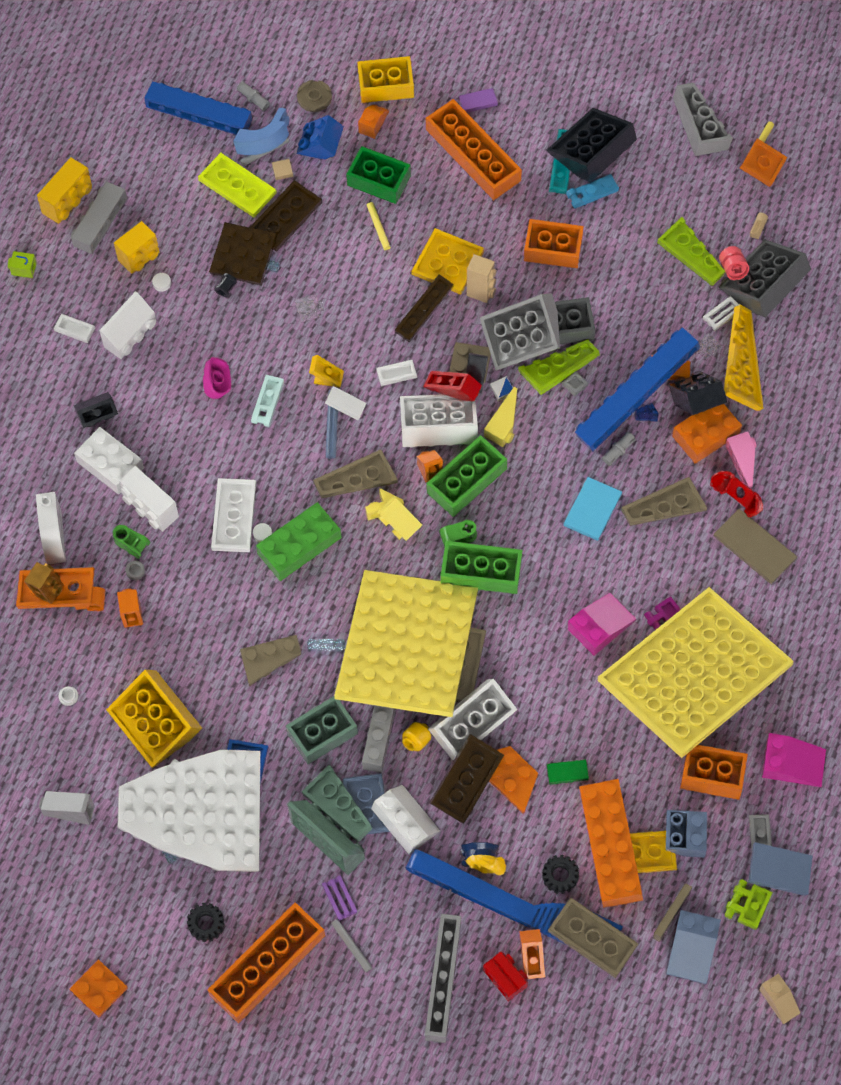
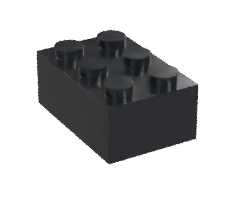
M702 371L694 372L688 378H677L674 380V383L669 384L675 406L691 415L727 403L722 381Z

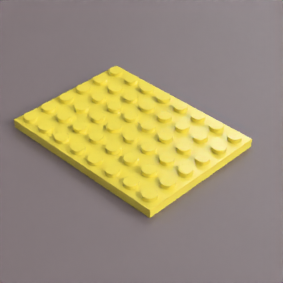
M364 570L337 682L335 699L453 717L478 588L449 583L443 584L441 581Z
M708 587L599 675L598 682L674 752L683 758L788 670L794 661Z

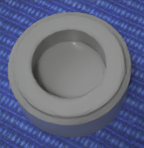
M132 561L125 568L126 575L131 580H139L145 574L144 565L139 561Z

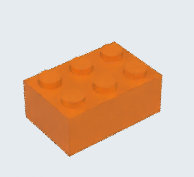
M529 219L524 248V261L578 269L584 226Z
M725 404L691 415L674 427L672 437L696 464L725 445L727 438L740 434L742 424Z
M697 745L685 756L680 789L740 800L748 754Z

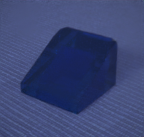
M649 403L635 411V420L658 421L659 413L653 403Z

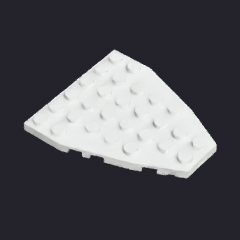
M218 750L158 768L119 786L118 829L132 834L133 837L151 844L152 847L180 858L194 861V863L203 864L217 871H259L260 751Z

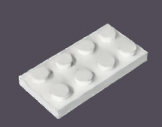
M218 478L212 551L250 552L256 480Z

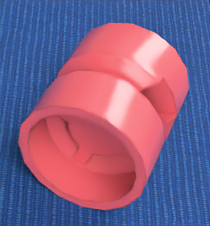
M729 246L720 253L719 260L729 279L740 280L748 274L749 265L740 248Z

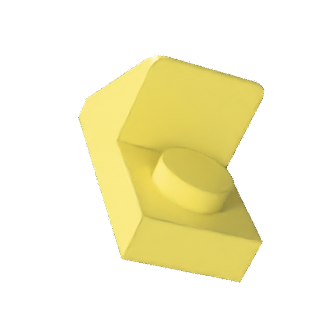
M379 489L382 502H373L365 506L367 519L379 518L381 515L377 511L395 495ZM395 496L404 505L403 499Z

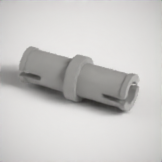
M244 81L237 86V91L241 92L250 103L253 102L262 111H265L270 106V102L263 98L258 90L252 89Z
M626 432L618 442L612 444V448L602 457V460L608 466H611L620 455L623 456L626 452L625 450L636 440L633 434Z

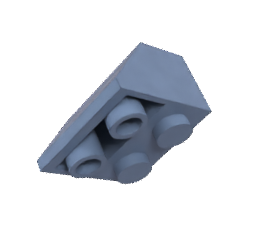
M667 810L666 850L684 857L705 858L707 851V812Z

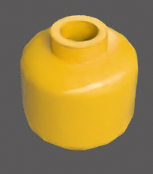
M413 722L402 733V743L409 751H421L431 740L429 727L424 723Z

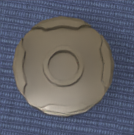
M309 80L303 83L297 91V101L301 108L306 111H322L330 105L332 100L331 89L323 81Z

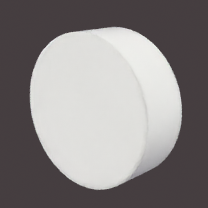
M158 273L153 277V287L157 291L163 292L170 288L171 279L168 274Z
M260 523L253 529V537L259 543L272 534L271 527L265 523Z

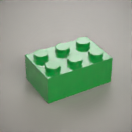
M361 146L346 174L347 186L397 204L411 177V164Z

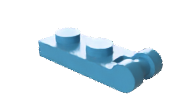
M610 174L578 188H571L566 192L568 199H571L573 208L576 209L619 191V187Z

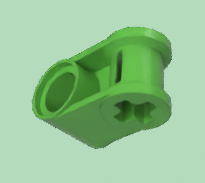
M472 520L447 525L439 530L444 547L446 541L471 543L477 538L476 524Z
M118 525L113 530L115 544L136 558H140L143 549L150 544L148 538L125 525ZM121 534L127 535L123 539L118 538Z

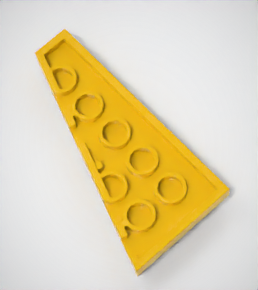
M742 305L734 307L724 391L727 397L756 411H760L764 408L752 311Z

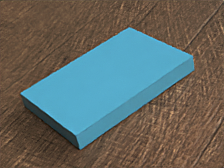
M587 477L563 526L598 541L622 495V491Z

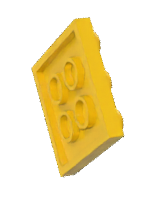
M435 228L411 271L412 275L432 283L440 274L454 284L451 291L461 295L467 285V268L474 254L482 257L484 248Z

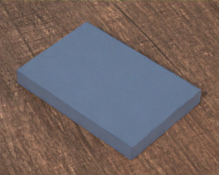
M382 773L343 778L344 787L372 826V830L368 834L390 832L371 809L374 801L385 793Z
M755 842L752 848L748 883L807 896L809 893L813 856Z

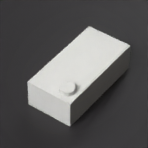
M487 679L455 706L453 717L442 716L428 730L448 756L454 760L469 734L482 740L517 711V708L494 679Z

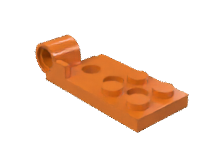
M94 567L54 569V572L60 576L59 579L64 586L62 592L55 598L52 604L36 597L24 582L31 570L19 571L16 601L18 609L75 607L76 610H104L106 590L101 587H93ZM73 584H79V588L76 591H70Z

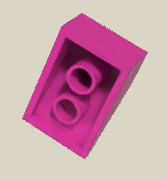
M608 593L568 621L567 629L595 656L637 619L611 593Z
M769 733L766 742L762 778L822 787L826 749L790 736Z

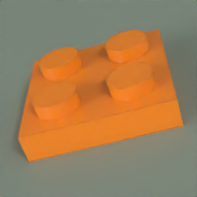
M757 138L741 164L740 169L770 187L785 163L787 156Z
M98 959L69 990L99 1018L128 987Z

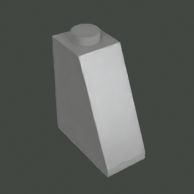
M46 791L45 796L41 798L39 803V809H41L43 816L90 825L95 808L90 794Z

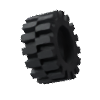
M555 855L553 859L549 858L547 863L544 864L542 872L544 885L548 887V890H553L556 894L558 892H561V894H565L566 891L570 892L578 883L579 868L578 865H575L576 862L574 860H570L569 856L564 858V855H560V857ZM557 868H564L569 876L565 881H557L553 877V871Z
M202 903V906L196 905V908H192L190 910L191 914L187 916L189 932L198 941L206 942V940H209L211 942L214 938L217 939L219 934H222L223 927L225 926L221 910L216 905L214 907L211 903L209 905ZM201 917H212L214 920L213 926L207 930L201 929L198 926V921Z

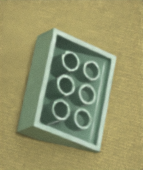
M307 800L290 801L287 804L291 823L347 875L365 859V850L357 842L354 844L349 840L350 836L343 829H337L335 827L336 823L329 816L324 817L320 813L321 809L315 803L310 804Z

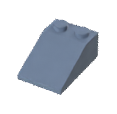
M683 910L680 911L667 975L707 984L721 919Z

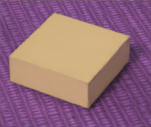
M289 159L272 162L276 180L293 177Z

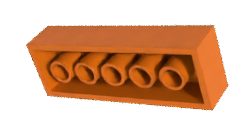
M454 99L426 117V130L493 201L521 182L522 169Z
M619 779L579 786L603 908L643 901Z
M295 902L207 989L209 996L239 1024L325 937L324 929Z

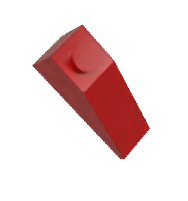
M431 371L423 387L459 400L475 401L482 385L467 373Z

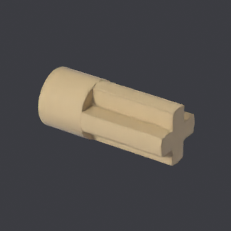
M758 213L750 231V237L759 239L768 219L766 214Z

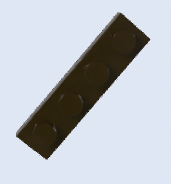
M439 274L395 328V333L410 342L452 290L454 284Z

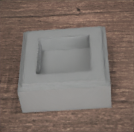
M576 371L562 382V385L574 397L589 384Z

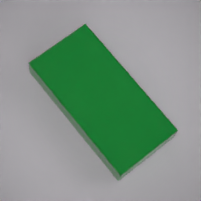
M586 759L546 765L549 785L589 780Z

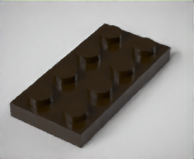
M294 180L250 228L276 233L277 239L273 250L277 252L322 204V198Z
M469 734L429 804L464 824L504 754Z

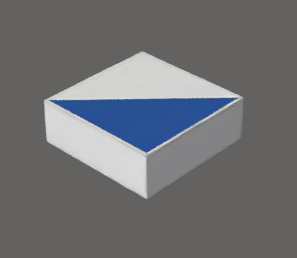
M507 376L490 383V387L498 401L505 399L513 389Z

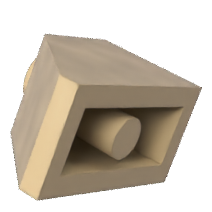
M779 973L761 985L759 991L783 1024L800 1014L791 990Z

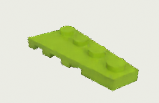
M681 217L658 239L657 243L713 286L724 276L725 270L713 255L709 254L705 249L706 246L702 241L698 240L695 232L686 225V221Z
M585 340L566 348V351L561 353L555 352L550 354V357L543 360H535L533 364L526 367L524 365L520 366L518 371L542 395L575 371H578L600 356V352L589 340Z

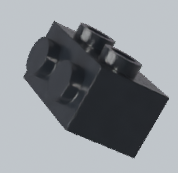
M109 392L74 405L83 428L91 427L97 422L111 419L118 414Z

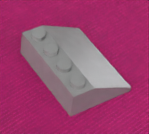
M552 293L541 294L480 317L496 371L560 348L558 311Z

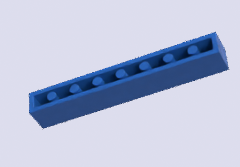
M683 327L680 330H676L666 344H661L657 352L653 356H649L639 370L636 369L632 372L627 382L621 383L612 396L606 397L599 409H594L590 417L576 427V436L592 452L700 349L699 342Z

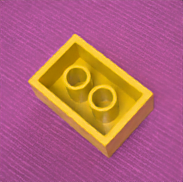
M410 56L357 61L361 103L414 98Z
M72 157L68 159L37 194L43 215L58 224L68 218L73 207L76 208L80 204L81 198L89 194L92 189L88 167Z

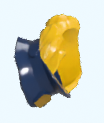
M471 842L461 845V852L465 857L461 862L462 866L474 868L483 874L495 873L497 876H501L505 873V859L503 857H496V853L499 850L497 844Z

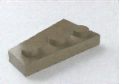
M297 635L240 649L249 686L301 655Z

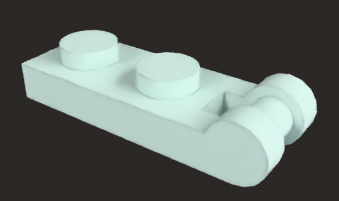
M269 375L265 376L251 423H262L264 426L270 427L284 385V379ZM265 412L266 416H261L260 413Z

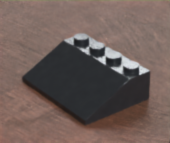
M592 108L547 149V152L577 177L592 182L637 140L634 125L631 122Z

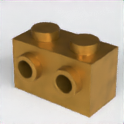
M36 562L24 581L36 597L50 604L60 595L64 586L59 579L60 576L47 563L42 565Z

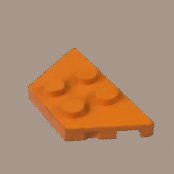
M511 746L498 749L497 751L504 754V757L489 782L524 814L537 780L538 772Z

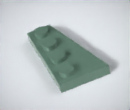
M330 764L302 791L303 796L310 802L315 803L325 815L329 816L358 843L372 830V826Z

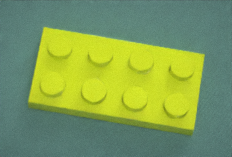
M222 153L198 176V181L253 218L277 193L275 188Z

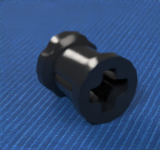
M225 273L222 275L219 285L215 286L214 291L227 298L230 295L229 291L232 286L236 285L237 280L232 275Z

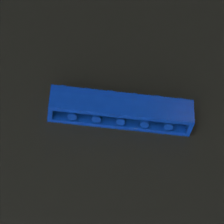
M152 81L144 97L147 108L237 135L240 129L248 130L252 122L251 111L246 108L235 107L229 103L216 101L213 98L199 96L197 93H189L180 88L167 86L164 83Z

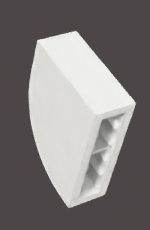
M56 493L36 494L40 537L46 563L66 562L62 513Z

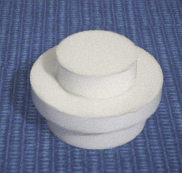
M68 686L60 690L58 697L63 705L71 706L77 702L78 692L75 688Z

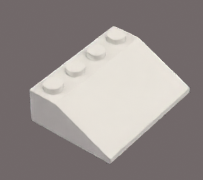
M444 394L400 396L403 447L470 445L478 438L475 401L459 400Z

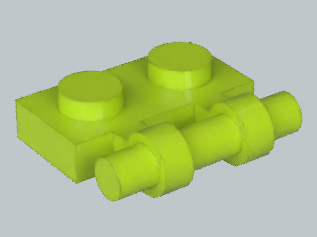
M740 879L738 885L733 889L734 895L731 901L726 905L727 910L724 916L732 919L734 913H738L740 916L737 922L757 930L773 892L755 884L750 891L745 889L747 882ZM741 897L747 898L744 907L738 905Z

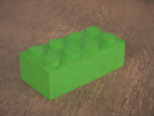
M480 435L426 483L427 494L454 517L507 470V458Z
M317 502L256 545L257 554L278 580L282 581L341 539V529Z
M446 541L441 570V583L476 587L478 590L517 594L522 550Z

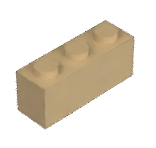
M473 255L467 268L468 297L485 303L488 302L489 298L494 297L496 288H494L496 279L494 277L497 271L495 269V261Z

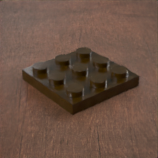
M224 222L209 273L221 277L227 273L238 281L262 286L277 234Z

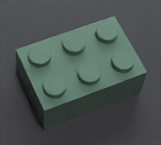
M335 696L285 725L287 735L307 765L358 734L357 725L340 700L335 699Z

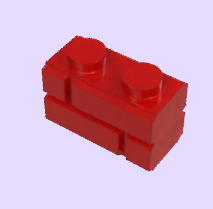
M500 951L483 965V971L509 1002L528 987V977L522 969L519 971L514 966L515 961L510 954L505 955Z

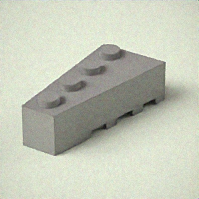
M694 83L677 85L673 100L694 155L699 156L728 150L733 138L730 133L727 134L723 123L715 117L713 109L708 107L705 102L706 99Z

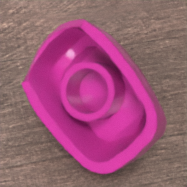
M212 357L206 362L203 375L204 392L211 399H219L231 390L229 366L226 361L216 357Z

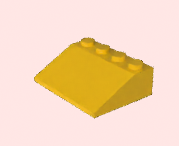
M145 669L106 709L152 768L187 744L202 729L201 725L157 670Z

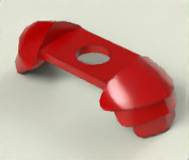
M720 471L711 477L710 486L720 494H729L744 506V513L747 514V517H753L763 511V503L759 494L735 477V474L732 472ZM738 487L743 488L745 491L743 498L737 495Z

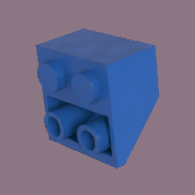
M330 115L306 123L298 143L297 154L324 160L335 156L344 126Z

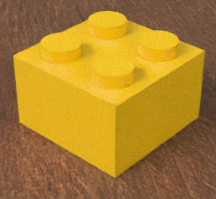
M142 221L114 242L118 261L131 274L142 270L144 264L156 259L160 253L156 234Z

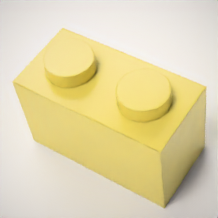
M395 496L390 498L377 511L381 515L379 519L385 526L390 524L394 528L392 533L399 540L403 537L407 541L422 526Z

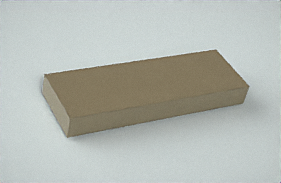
M687 883L684 884L655 930L653 939L658 942L661 941L690 895L692 886Z

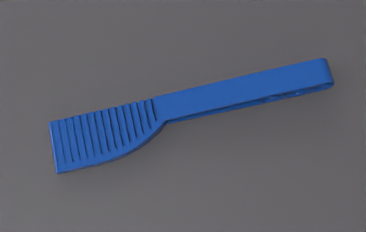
M414 849L405 867L410 873L446 890L451 889V892L533 930L540 929V933L563 943L550 934L548 929L566 904H530L423 851ZM598 915L619 931L622 930L623 926Z

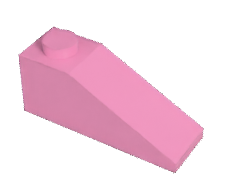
M747 431L727 438L725 447L741 481L752 489L756 442Z

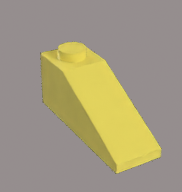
M513 387L484 428V437L501 447H504L506 443L509 444L514 437L513 428L517 401L516 387Z

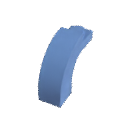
M279 108L271 123L262 129H240L233 140L237 154H263L281 145L289 136L287 127L290 119L286 109Z

